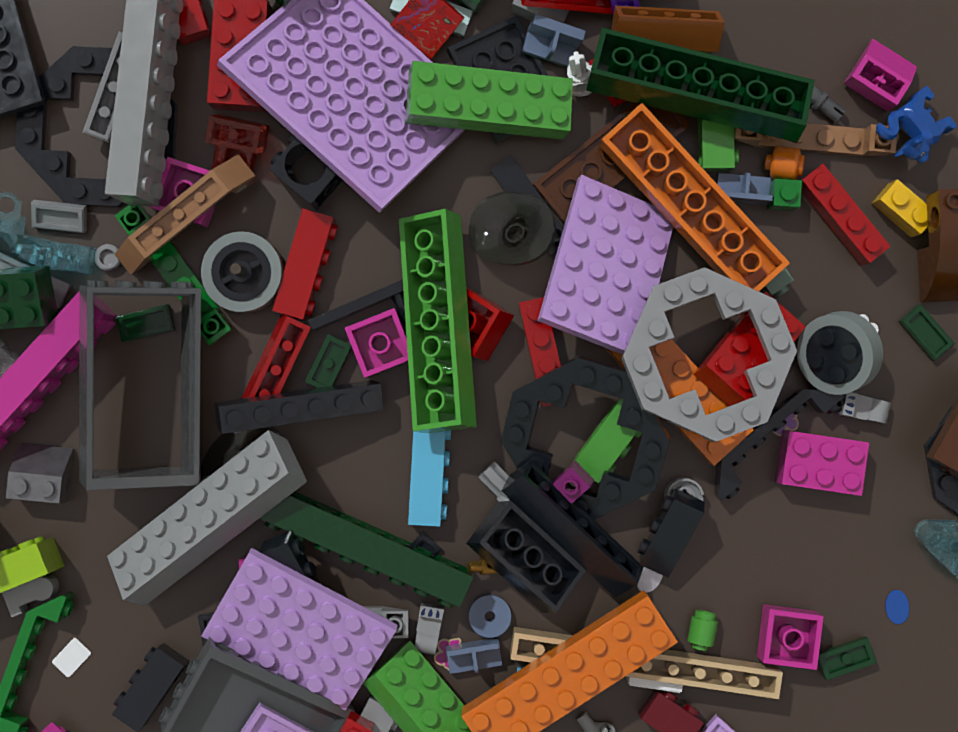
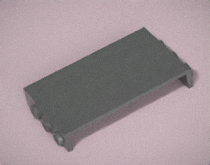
M209 637L197 659L193 658L190 661L186 670L188 675L183 683L180 682L176 686L173 693L174 700L170 707L166 706L159 722L161 723L162 732H170V730L175 732H240L260 702L314 732H339L350 711H354L350 703L345 711L339 705L333 703L332 700L316 692H311L308 688L286 679L280 673L275 674L264 669L257 661L252 663L240 657L232 648L220 642H214Z

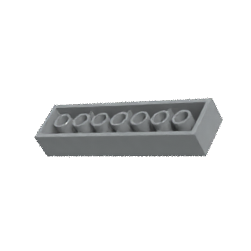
M126 0L105 194L128 205L159 207V199L163 195L161 180L162 172L166 168L164 153L165 146L169 141L167 125L168 119L172 114L170 98L171 92H173L175 87L173 70L178 59L176 43L180 37L179 15L183 10V0Z
M268 430L110 553L107 557L123 601L142 606L147 605L304 485L307 480L288 440Z

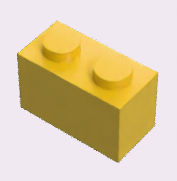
M898 179L888 183L871 203L910 237L922 234L928 227L927 204Z

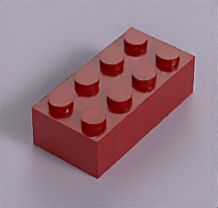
M214 0L207 103L212 109L266 112V109L221 70L217 64L222 56L272 15V7L268 0Z
M766 291L763 293V294H765V295H767V296H769V297H772V296H771L770 294H768ZM777 302L794 342L806 326ZM748 311L742 313L693 374L728 406L748 400L753 395L744 371L769 362Z

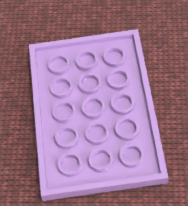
M581 175L577 179L537 321L623 355L652 287L660 282L673 225L654 205Z
M251 548L203 631L202 637L205 639L210 637L214 642H220L232 648L240 657L252 663L254 661L259 662L264 669L275 674H282L286 679L332 700L333 703L346 711L395 634L398 625Z

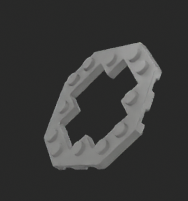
M704 267L652 287L621 359L643 411L661 417L669 423L687 431H692L714 443L768 422L797 349L776 299ZM713 295L723 320L747 311L749 312L769 362L744 371L753 393V398L705 415L696 390L669 399L649 348L674 338L665 312Z

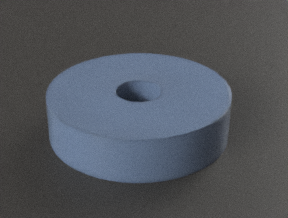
M484 594L472 603L469 610V622L472 629L480 636L494 638L500 636L508 629L511 622V610L508 603L502 597L496 594ZM488 611H492L495 617L492 620H488L485 618V614Z

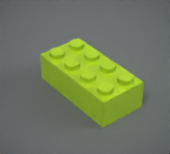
M43 536L0 552V593L65 567L53 537L44 540Z

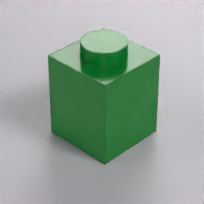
M774 179L771 181L769 195L773 196V201L767 205V210L794 211L800 208L802 180Z

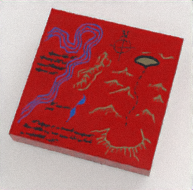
M409 0L390 25L427 57L432 59L465 17L446 0Z

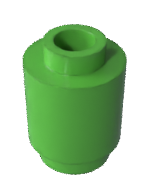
M695 610V615L691 617L687 639L688 642L692 643V648L707 651L708 647H714L718 625L716 613Z

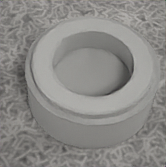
M111 244L100 246L94 256L96 265L106 271L117 270L122 265L114 255L119 248Z

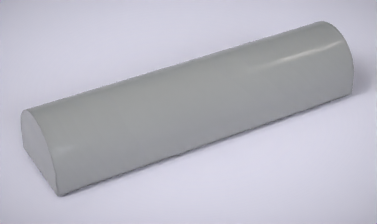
M120 31L116 37L82 132L108 143L112 132L122 32Z

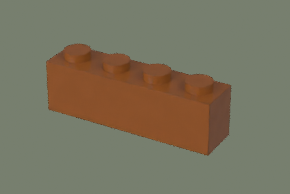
M615 6L611 30L709 54L710 52H719L725 22L719 11Z

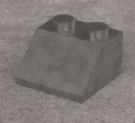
M20 444L8 471L6 498L58 504L69 501L74 448Z

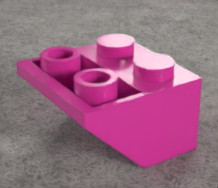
M871 39L843 84L888 112L898 105L909 88L917 66L875 39Z

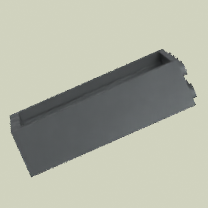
M87 280V285H80L79 481L86 490L199 485L201 289L193 288V283L172 281L171 287H165V282L143 281V286H137V282L115 281V286H108V281ZM94 295L182 296L179 467L93 470Z

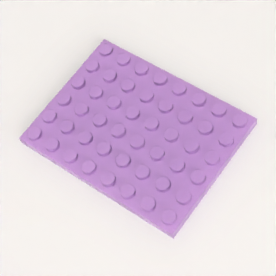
M291 0L286 7L282 6L218 60L217 66L379 213L465 131V129L405 123L408 73L412 61L433 62L364 0Z

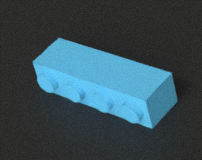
M413 431L408 525L440 527L441 520H446L447 504H442L443 493L448 494L449 478H444V467H449L450 451H445L446 440L451 441V431L437 433Z

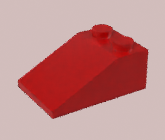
M466 286L471 356L488 361L514 315Z

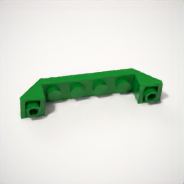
M128 205L115 215L129 236L152 218L142 205ZM171 241L151 256L153 258L151 260L170 287L171 282L175 281L193 283V288L201 289V335L209 345H212L232 330L220 307L207 294L201 281ZM177 296L182 302V296Z
M67 592L27 611L0 684V732H29V728L26 727L29 718L11 712L18 700V695L15 694L18 686H21L26 678L27 670H25V666L35 653L36 645H34L36 636L41 634L45 626L43 618L58 623L69 617L74 607V602H72L74 593Z

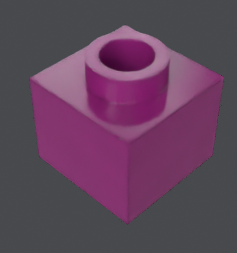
M574 461L556 478L553 485L572 504L591 487L594 479L577 461Z

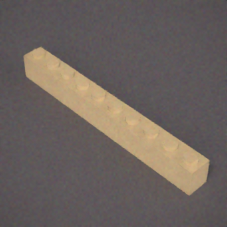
M514 627L510 659L533 662L573 635ZM667 649L625 677L779 699L783 672L776 665Z

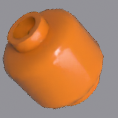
M777 146L772 154H767L765 170H770V177L773 180H797L798 176H803L805 156L801 155V150L798 148Z

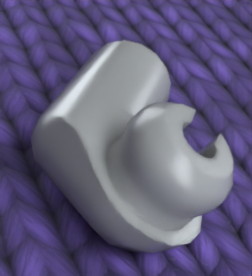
M586 711L576 717V721L584 732H615L612 724L594 722Z

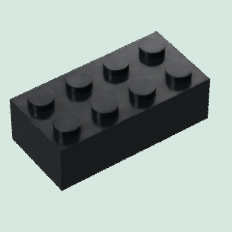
M511 500L497 502L466 543L542 613H557L586 572L574 558Z

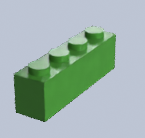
M697 118L698 164L706 173L731 172L739 162V151L734 148L735 127Z
M621 398L617 399L574 459L598 484L602 479L604 471L613 473L617 466L614 462L619 456L624 458L632 446L629 444L634 436L639 438L642 432L617 425L624 400Z

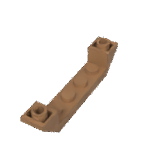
M807 123L797 143L735 128L734 136L735 140L754 147L774 149L777 146L798 148L803 152L857 157L895 154L897 137L892 140L882 139L876 132V124H870L864 129Z
M239 154L209 171L132 233L114 255L130 275L135 274L153 259L151 256L226 195L230 192H237L256 175Z

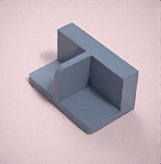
M535 14L529 23L522 52L568 67L569 57L573 56V52L577 51L586 31Z
M747 172L743 175L718 173L716 175L718 186L735 203L768 205L773 201V196L769 195L771 178L751 176Z
M498 637L446 645L450 674L471 670L479 673L478 669L502 666Z

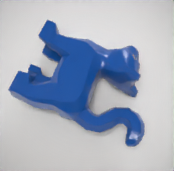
M928 86L912 95L904 106L890 113L887 119L888 128L881 123L876 126L877 134L886 140L895 139L899 129H901L910 140L896 151L894 156L904 155L908 159L915 160L920 164L925 163L929 159L930 147L937 143L944 133L947 134L957 127L950 116L935 122L930 114L933 111L931 107H924L925 100L930 101L935 96Z

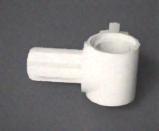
M576 51L573 52V56L569 57L567 76L568 78H573L572 95L582 97L592 93L586 91L592 65L585 61L583 54H579Z

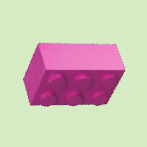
M782 430L775 482L790 486L862 496L869 442Z

